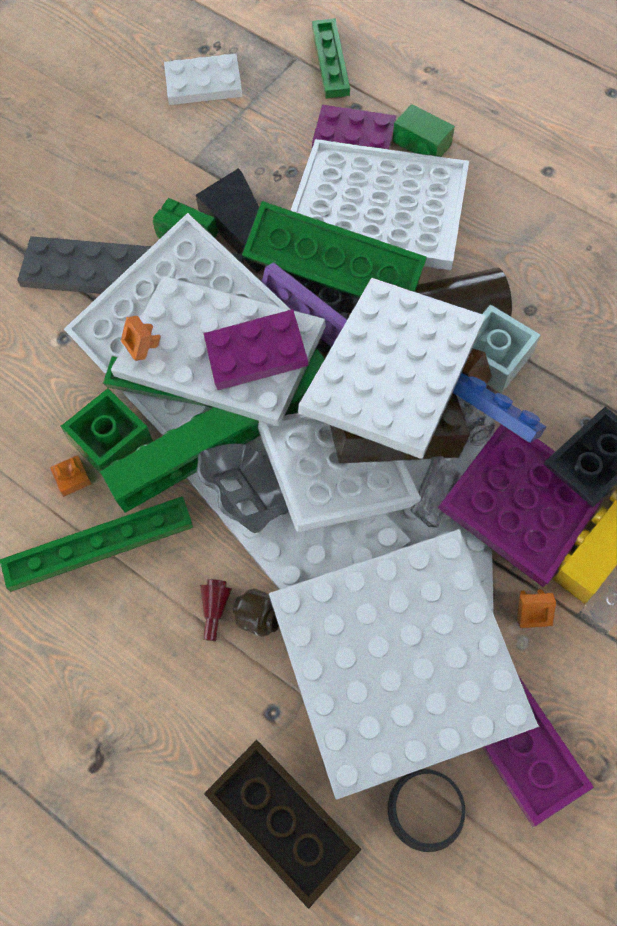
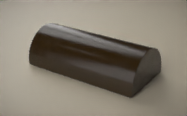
M498 267L418 284L415 290L416 293L479 314H483L492 305L510 317L512 315V297L509 283L504 272Z

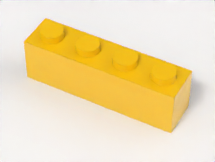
M617 489L609 498L614 502L609 509L602 506L591 520L596 526L591 532L586 529L581 532L574 543L578 548L572 555L568 553L565 556V559L558 568L560 571L553 578L555 582L584 604L595 594L617 565Z

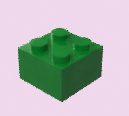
M109 388L60 426L69 442L99 473L113 461L123 459L135 452L140 446L153 442L147 425Z

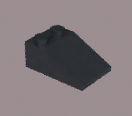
M606 406L544 462V465L592 507L617 487V415Z

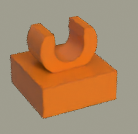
M138 316L126 317L121 342L135 361L146 359L149 348L159 346L161 336L159 334L151 335L153 330L152 324H143Z
M79 455L50 467L63 497L92 484Z
M538 589L537 594L526 595L525 590L520 591L517 621L520 628L553 626L556 607L553 593H545L542 589Z

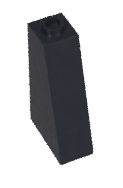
M238 168L196 194L198 211L216 218L218 233L238 254H243L259 210V205L242 171ZM244 259L256 273L266 267L265 265Z

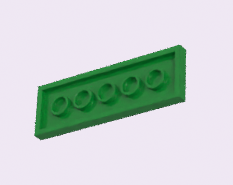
M264 201L260 204L242 254L244 259L265 266L275 263L288 274L357 298L362 296L371 278L415 292L427 260V256Z

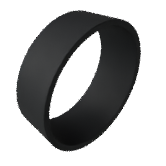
M420 769L402 776L390 792L387 807L390 825L397 837L410 848L422 852L439 851L451 845L461 833L465 822L464 798L458 786L446 775L431 769ZM421 774H433L447 780L456 790L461 802L462 815L458 828L449 838L439 843L429 844L415 840L405 832L397 816L396 803L401 788L408 780Z

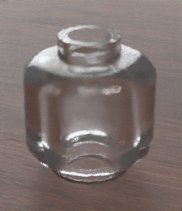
M461 402L460 406L470 432L466 445L480 446L485 444L493 435L496 426L495 420L468 402Z

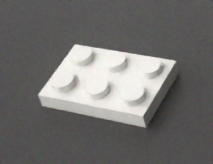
M237 54L164 62L169 105L242 97Z

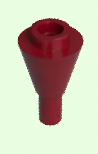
M207 579V585H200L203 613L206 619L203 640L216 641L218 622L221 620L232 588L226 587V581Z

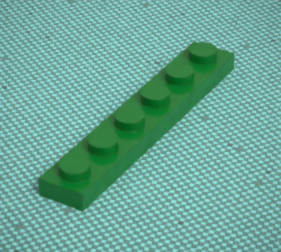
M183 496L0 559L6 589L12 592L194 528Z

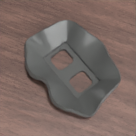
M229 444L204 450L198 455L197 473L201 482L218 493L217 503L223 514L239 522L250 532H260L271 520L289 512L273 468L256 450L243 444ZM234 477L242 488L227 491L220 480ZM249 500L255 505L258 512L244 515L236 504Z

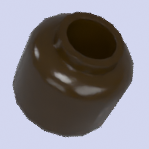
M253 588L237 597L233 605V613L239 628L260 637L278 630L279 624L268 593Z

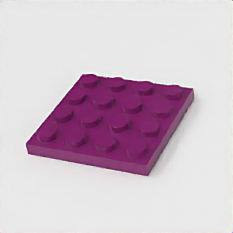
M500 424L438 506V509L540 586L544 587L550 582L602 500L592 507L544 465V462L556 451L539 439L530 443Z

